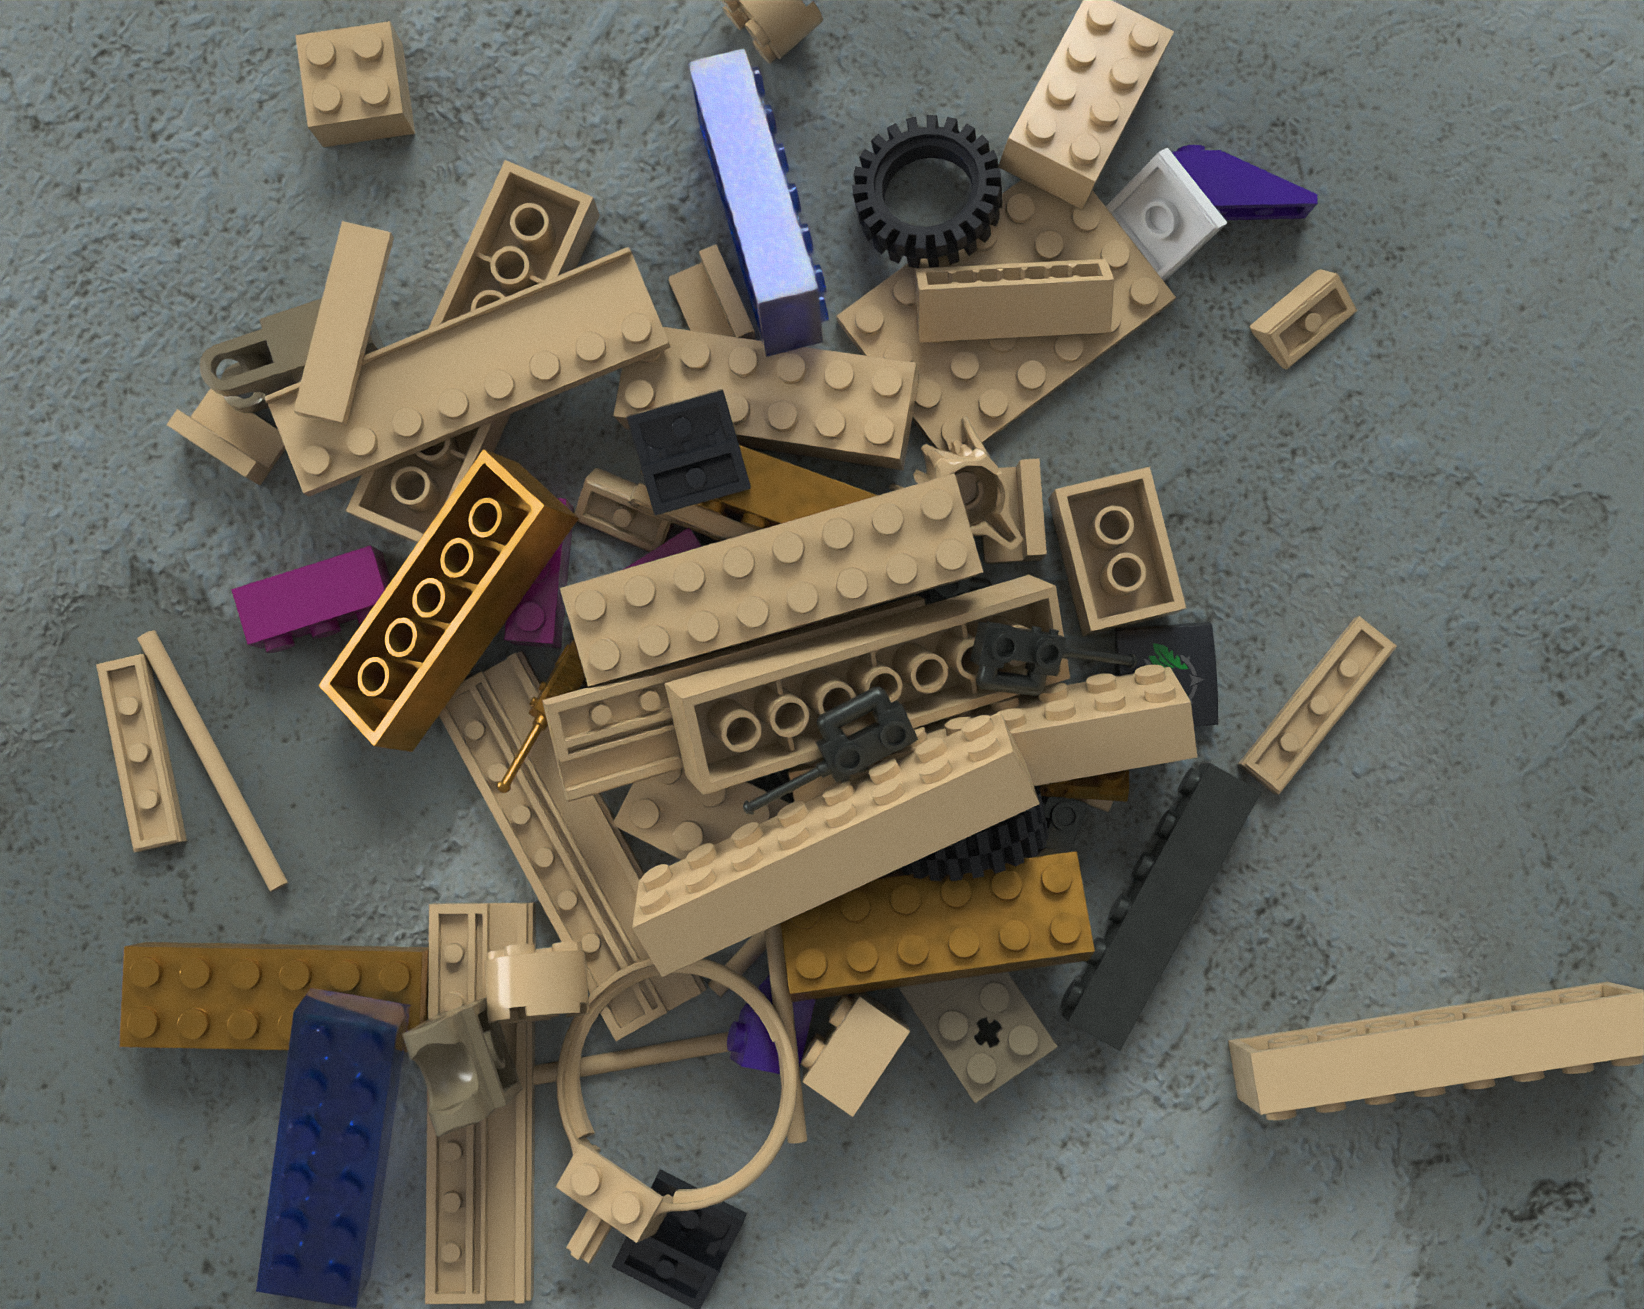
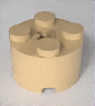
M721 0L725 5L722 8L725 14L739 30H742L744 27L754 39L752 44L769 64L776 58L781 59L823 22L821 12L814 1L805 6L802 0Z
M581 941L554 943L551 948L536 950L535 944L505 946L504 950L487 953L488 960L485 961L488 1023L551 1020V1018L559 1017V1014H566V1018L589 1014L586 956L582 950Z

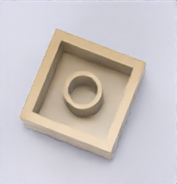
M390 21L295 35L307 125L322 147L415 134L403 44Z
M866 992L854 993L852 996L848 994L840 996L828 1015L830 1017L828 1022L832 1024L824 1037L818 1033L813 1036L803 1052L800 1063L803 1066L802 1082L852 1117L910 1033L905 1019Z

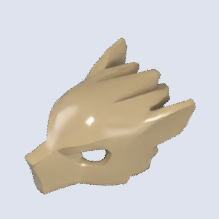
M963 416L961 420L972 449L967 445H963L957 439L946 441L950 452L936 449L928 444L923 445L921 450L925 459L926 473L916 469L913 474L914 479L919 484L955 473L973 536L986 535L1012 551L1019 546L1023 538L1009 513L1007 482L998 466L991 460L968 417ZM894 483L889 487L892 491L904 488Z

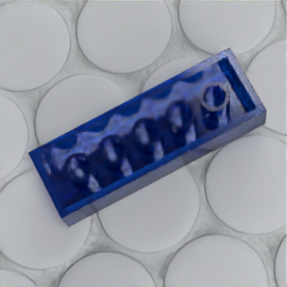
M744 48L688 62L698 124L765 355L767 357L823 343L821 323L829 321L828 310L823 296L827 294L826 284L820 264L814 265L811 253H814L808 224H801L798 213L801 212V204L795 183L789 184L786 173H789V166L782 143L777 144L773 135L777 134V128L772 107L770 104L765 105L761 97L765 96V89L759 66L750 68Z
M310 988L294 1010L256 1292L351 1308L357 1307L371 1277L405 1048L402 1034L407 1032L411 1005Z

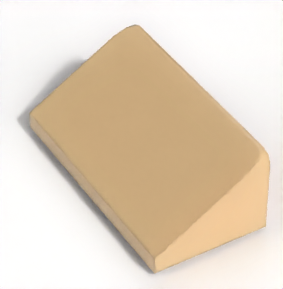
M1320 269L1312 273L1252 323L1250 329L1277 363L1287 370L1357 312V309L1339 275Z
M595 468L585 478L574 513L579 518L578 522L648 552L667 542L674 526L672 522L630 506L628 501L633 488L637 484L599 468Z

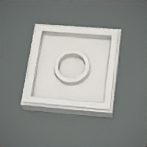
M1168 148L1158 152L1106 206L1163 281L1173 275L1227 224L1226 220Z

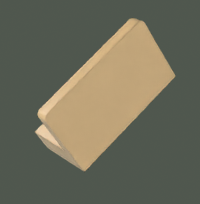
M717 244L699 251L702 263L669 277V284L690 331L756 340L754 328Z
M212 389L208 391L191 417L177 409L167 423V426L258 485L262 484L285 451V446L278 429L252 412L243 413L235 410L225 400L224 396Z
M1039 459L1020 460L1016 467L999 468L1008 485L1009 513L1023 541L1018 547L1010 551L990 537L983 535L984 561L987 564L1041 561L1047 554Z

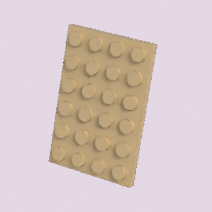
M1020 180L1002 194L1003 203L1002 208H999L1000 219L997 226L990 225L991 236L985 243L979 238L976 240V252L969 256L964 249L959 250L960 261L951 265L947 255L938 257L940 267L1107 259L1114 277L1110 333L919 342L915 269L917 268L909 267L908 264L836 316V321L862 355L917 364L919 383L912 421L932 447L950 452L946 441L957 439L963 445H967L972 449L961 420L963 416L968 417L982 444L1172 304L1176 299L1172 291L1093 190L1084 208L1080 209L1024 180ZM920 259L919 268H929L928 259Z

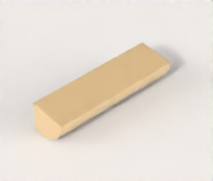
M1107 259L915 269L919 342L1111 332L1114 277Z

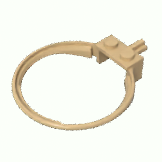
M703 958L672 973L706 977L730 988L753 1008L765 1025L772 1042H775L781 1067L782 1087L778 1113L767 1140L753 1159L728 1179L708 1187L678 1189L673 1197L669 1194L661 1196L599 1154L601 1148L595 1144L592 1145L587 1139L588 1136L595 1134L585 1109L580 1084V1060L586 1037L600 1012L619 993L642 980L660 975L651 959L634 963L618 971L588 997L589 1014L573 1018L561 1046L557 1067L558 1108L563 1128L570 1142L573 1157L558 1181L556 1188L588 1209L566 1247L571 1251L570 1255L577 1260L582 1259L588 1264L592 1263L612 1226L638 1243L657 1232L668 1212L706 1208L737 1195L762 1175L780 1151L789 1132L796 1106L797 1067L793 1047L783 1021L770 1001L753 983L725 965Z

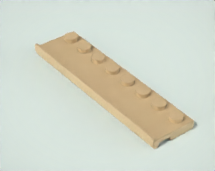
M627 247L364 355L346 426L297 415L293 410L301 382L271 393L264 398L266 403H268L302 492L310 497L669 349L671 346L632 252Z
M917 595L542 700L565 799L567 802H571L684 768L665 683L925 606V600Z
M520 651L508 656L506 660L488 670L481 671L463 681L441 711L439 717L561 942H582V950L586 956L588 991L591 994L606 979L634 963L650 959L632 929L638 883L645 872L622 830L612 825L615 818L601 793L567 802L565 799L548 726L544 731H541L510 785L511 790L507 793L498 791L497 782L503 779L533 727L532 722L535 718L528 714L532 707L529 705V702L533 696L537 698L540 693L538 686L541 682L524 652ZM671 973L663 977L661 975L653 976L619 993L600 1013L615 1041H618L682 1003L700 995L707 990V986L701 976L693 974Z
M535 902L429 904L428 1019L486 997L485 961L488 960V952L504 950L505 946L517 944H535L536 950ZM535 1021L500 1023L522 1090L507 1105L495 1109L484 1120L437 1137L428 1112L430 1101L427 1089L425 1304H485L486 1301L525 1303V1301H531L533 1298L535 1085L533 1084V1070L535 1066Z

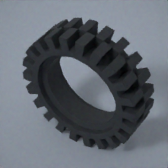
M927 115V127L918 128L916 117L906 119L908 131L901 133L895 123L887 127L889 140L885 141L879 134L871 140L873 153L864 149L859 157L862 167L855 166L853 174L855 185H852V190L863 233L868 241L872 239L874 249L881 255L887 249L889 259L898 264L902 257L905 256L907 257L909 267L919 268L920 259H928L929 268L940 267L938 257L946 255L950 265L960 261L958 251L964 249L969 256L976 252V240L979 238L985 243L991 236L990 225L997 226L1000 219L999 208H1002L1003 195L1001 173L994 150L990 151L989 141L983 135L976 139L975 128L966 123L960 132L957 119L947 117L944 127H939L937 115ZM937 158L952 162L960 167L969 177L972 191L964 208L952 219L934 226H913L899 220L885 205V193L888 184L893 176L905 165L916 160Z
M1034 786L1039 805L901 867L903 873L907 875L913 873L914 878L923 879L930 875L931 881H941L946 875H950L951 881L962 880L964 874L972 873L974 879L984 877L983 870L992 869L996 874L1006 871V863L1016 867L1024 863V857H1035L1038 854V849H1044L1047 845L1046 840H1049L1041 792Z

